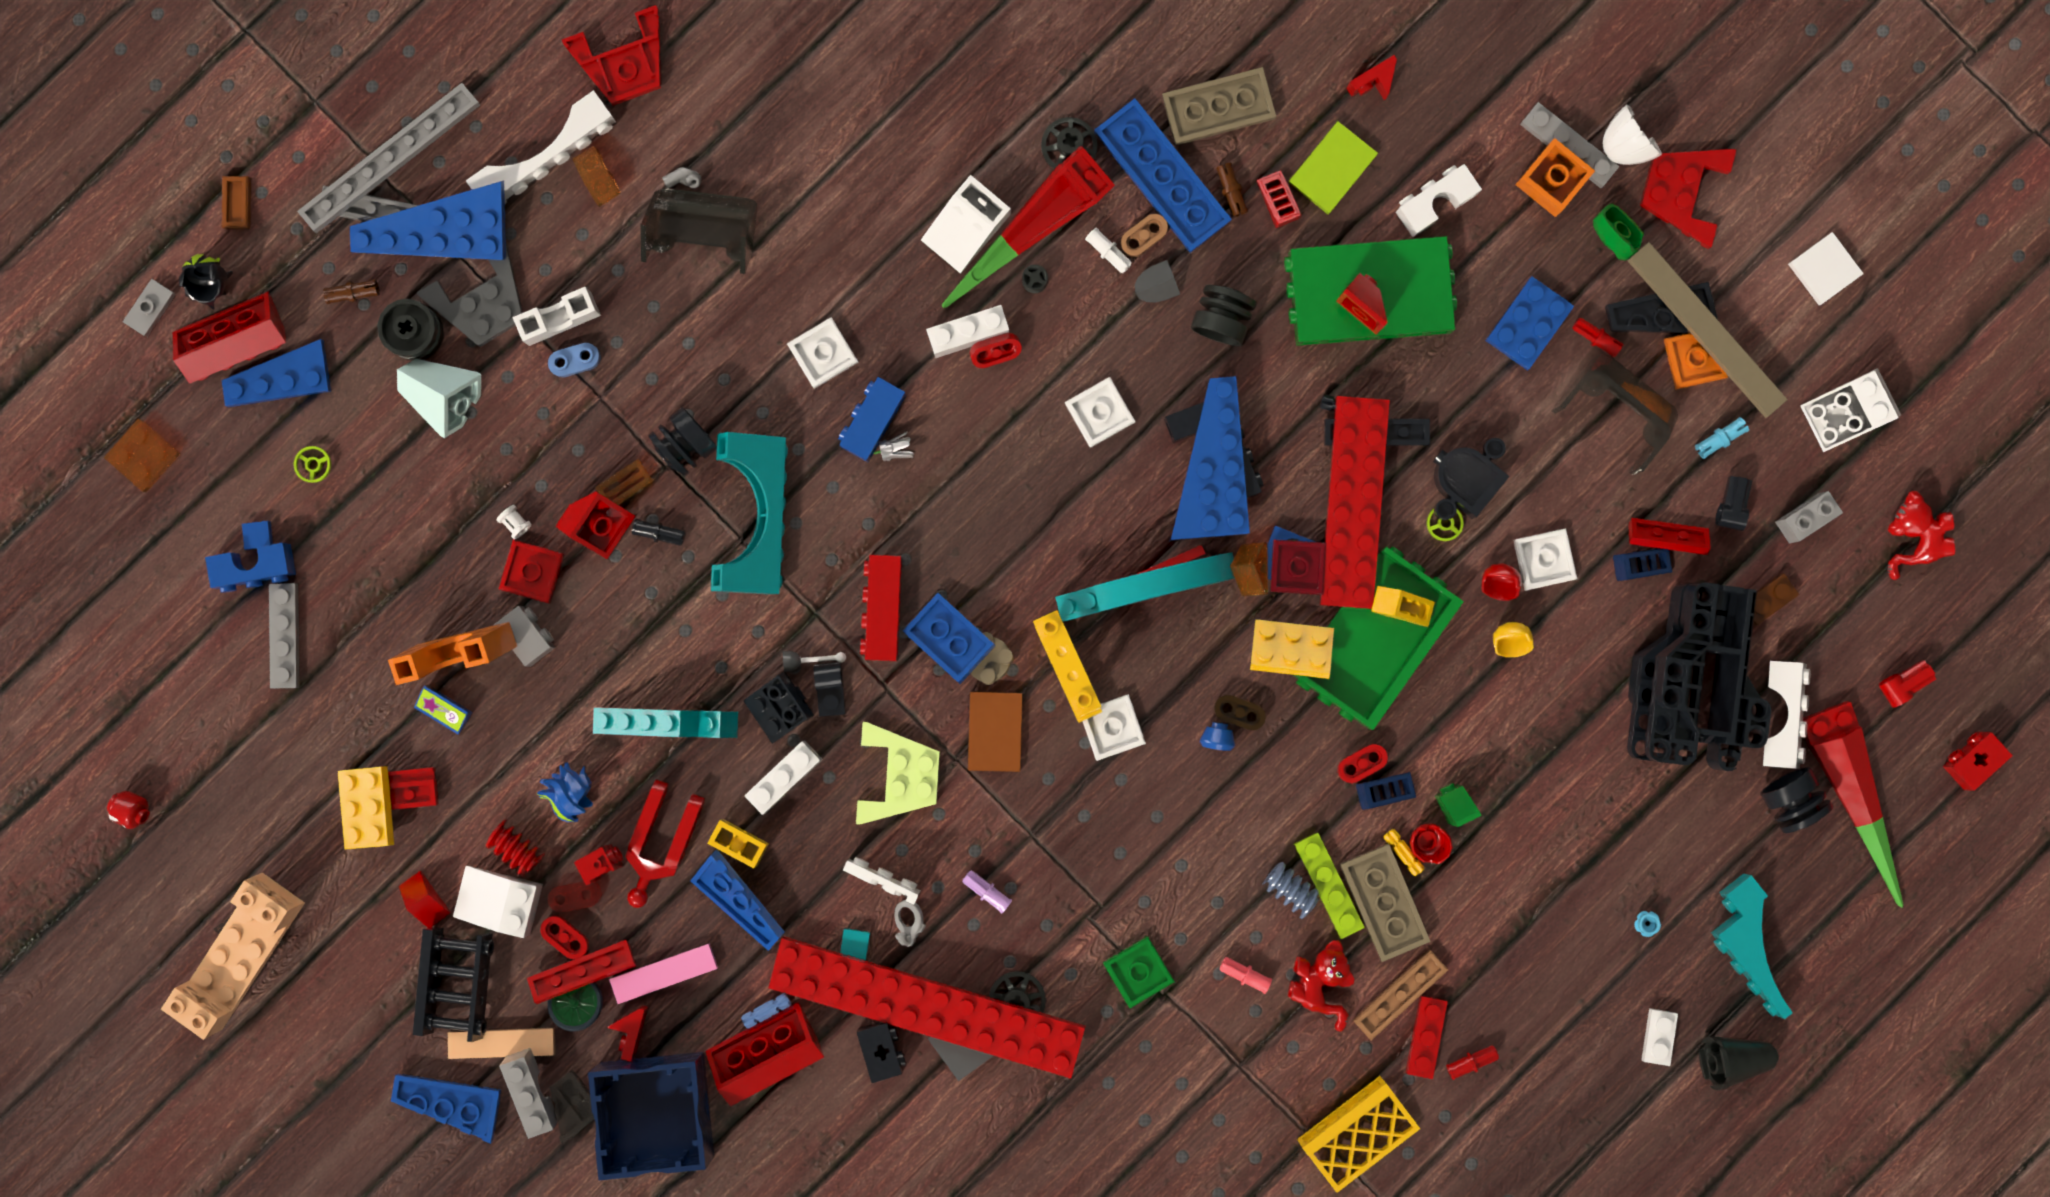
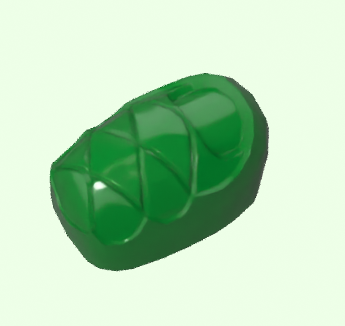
M1614 204L1607 205L1593 219V227L1603 244L1615 253L1619 260L1626 261L1640 250L1644 233L1618 206Z

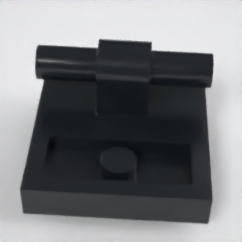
M786 672L777 675L743 700L772 744L814 716L805 702L806 697L798 686L795 687Z

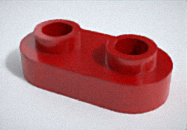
M1004 333L975 343L971 347L969 354L972 363L976 367L987 368L1016 358L1021 353L1022 346L1017 335Z
M1367 745L1339 762L1337 766L1338 776L1344 782L1356 783L1382 769L1388 760L1387 752L1380 745ZM1372 752L1377 754L1375 762L1369 760V754ZM1348 765H1353L1355 768L1354 773L1351 775L1346 773Z
M551 916L541 924L540 932L542 937L567 958L577 959L587 953L589 949L587 937L563 917ZM553 924L559 926V933L552 931L551 927ZM574 940H577L580 943V948L578 950L572 947V942Z

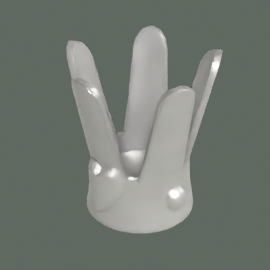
M908 431L891 440L879 441L880 451H876L874 454L881 453L883 461H890L892 458H913L914 453L911 451H897L909 446L910 437L899 439L906 435Z

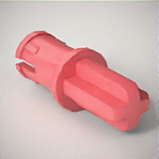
M1225 957L1220 965L1222 972L1239 980L1241 985L1247 984L1266 994L1272 983V978L1252 970L1250 965L1246 967L1229 957Z

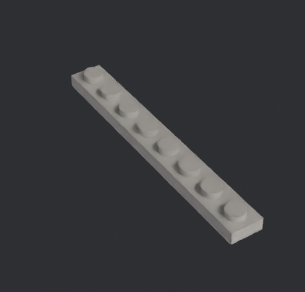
M463 83L459 84L297 212L315 233H318L479 107V102Z

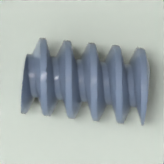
M1280 862L1268 874L1262 885L1266 882L1269 883L1267 892L1277 889L1276 899L1284 895L1283 905L1286 906L1293 902L1291 911L1294 913L1301 909L1302 912L1299 918L1303 919L1318 903L1320 897L1317 898L1319 891L1316 888L1309 891L1310 883L1305 882L1301 884L1302 877L1300 875L1292 878L1294 870L1290 868L1284 872L1286 864Z

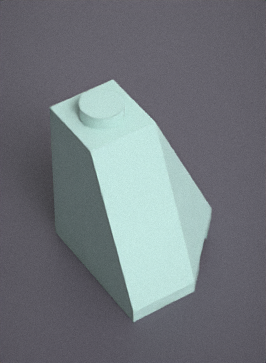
M414 359L397 369V390L441 437L446 438L464 426L468 419L464 415L471 403L476 404L481 396V374L475 371Z

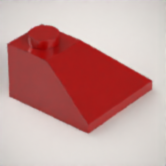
M1359 273L1336 302L1377 335L1388 323L1381 291L1376 287L1378 284L1372 277L1367 274L1363 276Z
M595 491L570 504L555 527L568 537L608 559L635 518V515Z

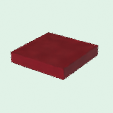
M1274 539L1270 592L1323 595L1326 543Z

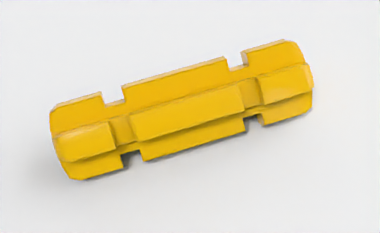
M1395 829L1389 830L1383 836L1385 841L1393 846L1392 850L1403 864L1408 866L1407 869L1412 875L1416 876L1424 870L1422 863L1415 859L1416 856L1405 841L1400 839L1401 836Z

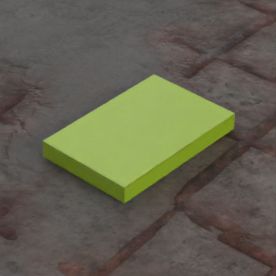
M1337 121L1288 183L1329 215L1378 153Z

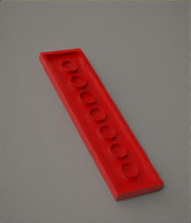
M1336 396L1325 531L1323 595H1320V605L1372 609L1375 593L1390 400Z

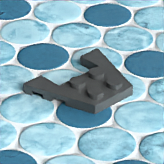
M507 243L506 259H488L497 276L456 301H450L437 280L417 292L419 297L479 347L516 326L512 317L523 313Z

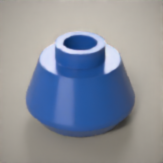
M1212 722V727L1207 726L1203 732L1200 743L1202 747L1231 751L1235 747L1233 731L1227 729L1228 724Z

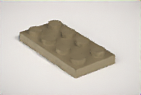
M1263 67L1162 94L1175 146L1276 119Z
M1389 844L1340 863L1381 962L1431 942Z

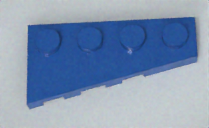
M317 340L221 380L225 406L234 407L331 392L324 340Z
M716 849L691 879V882L769 951L784 934V930Z
M398 1073L394 1079L391 1102L419 1114L428 1115L440 1123L449 1124L466 1134H472L491 1144L494 1139L501 1089Z

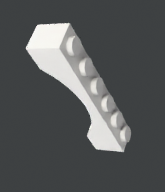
M593 90L572 105L569 118L562 132L543 152L529 160L514 165L486 166L467 179L466 182L473 190L504 180L506 204V199L513 194L519 195L528 188L527 184L533 180L544 178L549 173V169L554 165L565 163L570 158L571 153L577 149L582 150L589 146L592 142L591 139L598 134L604 135L609 132L613 127L612 124L616 121Z

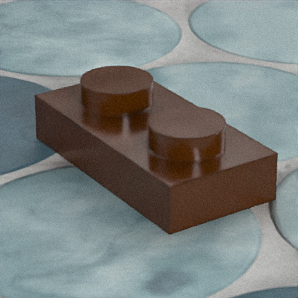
M1780 574L1757 591L1754 625H1759L1800 595L1785 574Z

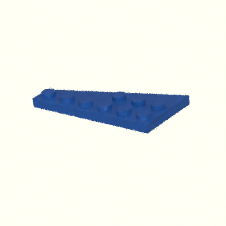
M504 180L350 226L351 252L504 260L506 259Z

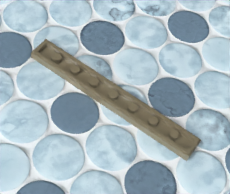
M1649 242L1627 260L1765 418L1770 416L1788 400Z

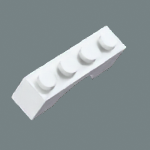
M1770 661L1768 687L1777 691L1785 699L1788 706V720L1783 730L1774 737L1768 738L1767 743L1764 745L1763 766L1800 769V764L1805 762V748H1801L1802 737L1807 735V722L1803 721V712L1808 711L1809 696L1805 695V685L1810 684L1811 671L1806 669L1807 664Z

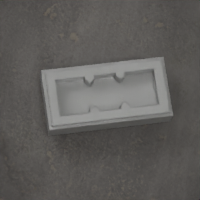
M151 279L123 320V323L143 336L148 337L176 294Z

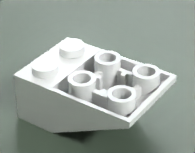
M970 175L949 200L921 241L961 274L1009 218L1011 208Z
M1878 368L1800 405L1823 452L1901 416Z

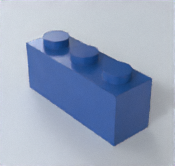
M877 377L875 382L872 380L869 382L864 392L867 397L862 405L860 403L856 405L851 415L854 420L850 427L845 426L838 438L841 441L839 444L841 448L866 462L870 461L879 445V441L882 440L906 397L904 391Z

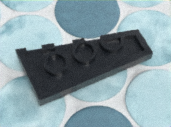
M1709 282L1688 286L1718 320ZM1657 294L1605 306L1611 332L1690 333Z

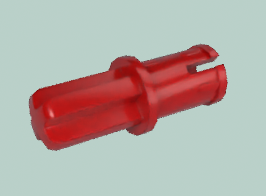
M1578 318L1575 321L1572 329L1591 341V346H1597L1613 358L1622 349L1623 343L1607 334L1604 328L1598 329L1583 318Z
M1491 1045L1473 1054L1466 1053V1057L1447 1064L1446 1068L1451 1079L1455 1080L1472 1071L1477 1073V1069L1497 1061L1499 1055L1496 1048Z

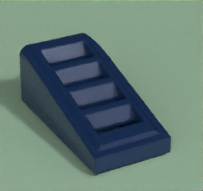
M1656 548L1613 556L1617 581L1672 573L1668 549ZM1655 554L1659 556L1661 569H1657ZM1647 555H1648V561H1649L1650 571H1648V568H1647V561H1646V556H1647ZM1635 557H1637L1639 572H1637Z
M1410 772L1356 784L1362 810L1416 798ZM1398 780H1402L1405 795H1401ZM1389 782H1391L1394 797H1391ZM1377 785H1381L1384 800L1380 798Z

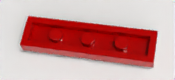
M624 940L527 978L534 1003L539 1004L635 967L636 963L629 942Z

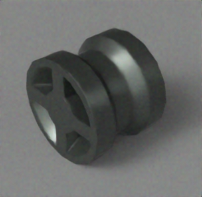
M1037 264L1028 266L1022 274L1024 288L1033 294L1040 293L1046 288L1048 283L1046 270Z

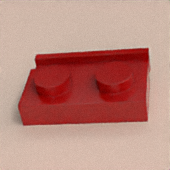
M435 767L388 772L391 810L439 805Z

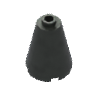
M1710 1036L1702 1040L1701 1043H1705L1704 1049L1699 1050L1702 1074L1705 1080H1711L1713 1085L1710 1087L1714 1090L1726 1089L1772 1070L1776 1067L1779 1060L1778 1051L1768 1042Z

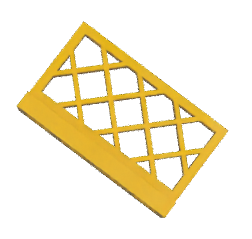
M1379 1076L1304 1133L1297 1141L1338 1193L1416 1133L1420 1127L1387 1083ZM1389 1096L1393 1101L1392 1113L1380 1112V1103ZM1397 1109H1399L1402 1114H1398ZM1362 1116H1373L1371 1129L1358 1127L1359 1119ZM1378 1116L1391 1118L1389 1131L1376 1129ZM1396 1118L1407 1119L1411 1125L1403 1132L1394 1131ZM1343 1131L1352 1132L1350 1145L1337 1144L1338 1135ZM1357 1132L1370 1134L1368 1147L1355 1145ZM1375 1134L1388 1136L1387 1144L1383 1148L1373 1147ZM1322 1147L1331 1148L1329 1161L1318 1160L1314 1153ZM1336 1149L1349 1150L1347 1163L1334 1162ZM1354 1151L1367 1152L1366 1161L1362 1164H1353ZM1333 1167L1346 1168L1345 1177L1336 1183L1332 1178Z

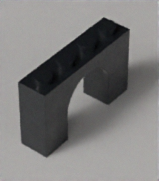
M1204 402L1165 416L1164 421L1173 444L1196 435ZM1241 427V438L1243 439L1245 435ZM1242 442L1246 495L1248 499L1262 492L1260 487L1264 485L1259 472L1254 473L1251 463L1254 462V458L1250 448L1245 449Z

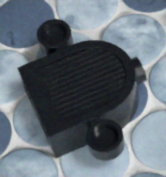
M1491 438L1487 440L1483 445V454L1471 448H1458L1449 453L1442 449L1434 458L1433 462L1437 464L1434 470V482L1438 491L1446 498L1435 504L1434 513L1438 519L1449 520L1453 518L1457 507L1471 519L1476 518L1510 477L1491 462V460L1502 457L1505 453L1506 446L1501 439Z

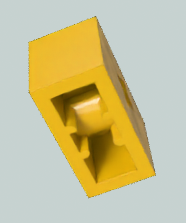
M724 819L719 820L707 843L752 868L758 866L769 845L766 841Z

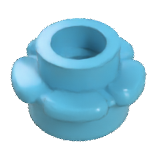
M1647 911L1640 912L1634 923L1635 929L1645 937L1653 936L1661 927L1659 916L1652 911L1649 913ZM1646 921L1650 922L1649 926L1645 925Z

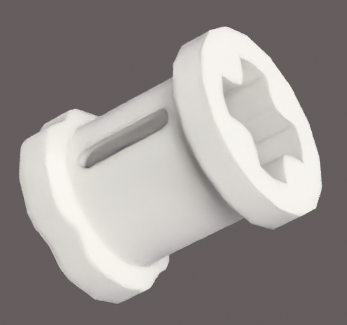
M512 505L505 509L496 520L508 528L512 533L511 537L515 540L526 533L532 524L529 521L526 522L516 511L517 507Z

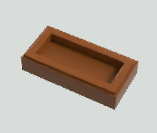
M222 176L223 229H251V178L249 176Z

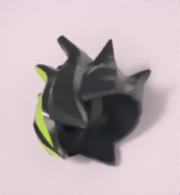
M196 254L184 263L182 273L179 275V287L184 288L185 296L192 301L208 305L214 310L216 298L226 295L225 282L233 274V271L226 273L224 268L220 266L219 257L215 260L212 257H206L204 254Z

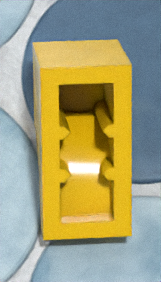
M1378 586L1371 611L1387 617L1429 627L1435 602L1402 590Z

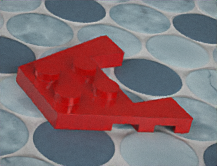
M657 5L635 12L643 39L594 57L584 32L562 39L563 45L612 106L661 88L660 24Z
M1736 150L1662 153L1659 157L1651 160L1640 206L1667 224H1672L1687 237L1697 240L1704 248L1710 249L1713 245L1717 224L1691 217L1703 169L1724 174L1731 173Z

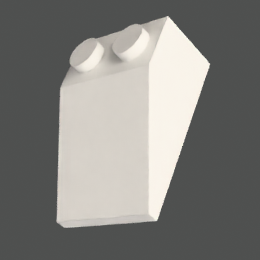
M466 866L453 917L496 932L525 938L531 934L543 884Z

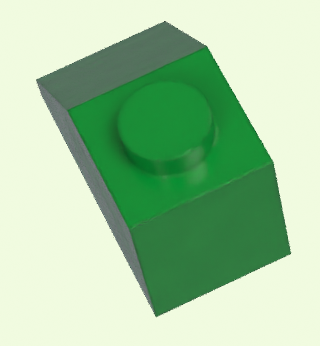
M1450 783L1440 788L1441 793L1435 795L1449 825L1459 827L1482 816L1462 785L1455 786L1454 783Z

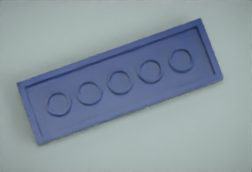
M1135 98L1094 130L1096 136L1159 215L1165 218L1167 225L1190 253L1231 222L1230 216Z

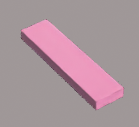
M708 943L618 975L609 980L617 1003L620 1004L717 969L718 966L711 945Z

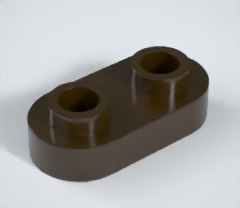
M1224 695L1219 697L1214 704L1216 716L1247 730H1257L1265 723L1266 716L1264 710L1260 706L1231 695ZM1225 703H1229L1232 707L1229 713H1225L1222 710V706ZM1253 712L1256 714L1254 722L1247 720L1248 713Z

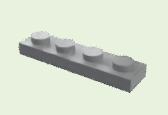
M1539 102L1520 124L1546 146L1555 138L1595 170L1589 180L1599 188H1602L1619 168L1615 162L1611 161Z
M295 583L269 584L270 689L299 688L298 584Z

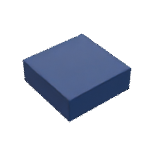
M271 521L242 524L244 550H254L257 547L273 544Z

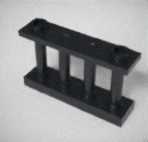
M431 927L423 929L413 1035L425 1036L434 1033L435 1028L468 1031L467 1042L483 1039L487 1029L485 1010L490 958L494 952L493 933L477 935V941L445 938L443 935L444 928ZM443 948L475 952L474 968L442 964L441 952ZM440 975L473 978L472 994L440 991L438 988ZM437 1002L470 1005L469 1021L437 1017Z

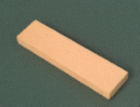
M555 1028L486 1030L483 1039L474 1042H467L468 1031L448 1032V1059L506 1057L531 1048L534 1056L555 1055Z

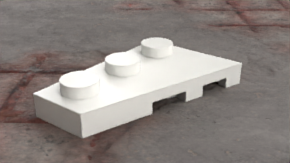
M855 857L854 860H847L843 871L870 884L877 885L878 883L882 885L881 888L893 895L901 896L903 894L907 896V902L915 904L921 891L916 889V883L905 878L900 882L892 878L893 873L883 868H879L878 871L868 867L869 862Z

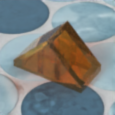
M1267 543L1242 544L1230 565L1239 590L1244 597L1267 595Z

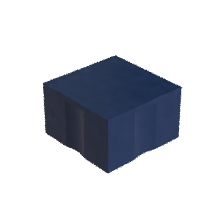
M704 1052L637 1058L631 1062L626 1060L600 1062L588 1072L591 1109L596 1124L595 1150L598 1181L637 1177L651 1172L676 1173L705 1170L714 1158Z

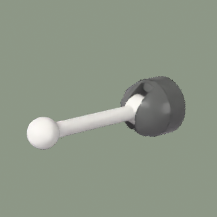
M783 651L784 672L797 670L801 663L834 660L842 663L846 660V655L843 652L831 656L801 658L796 652Z

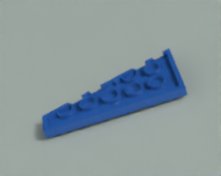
M1236 376L1209 379L1171 540L1250 534Z

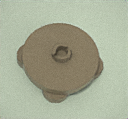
M985 632L983 634L996 646L970 674L984 684L990 685L1006 675L1014 655L1003 641Z

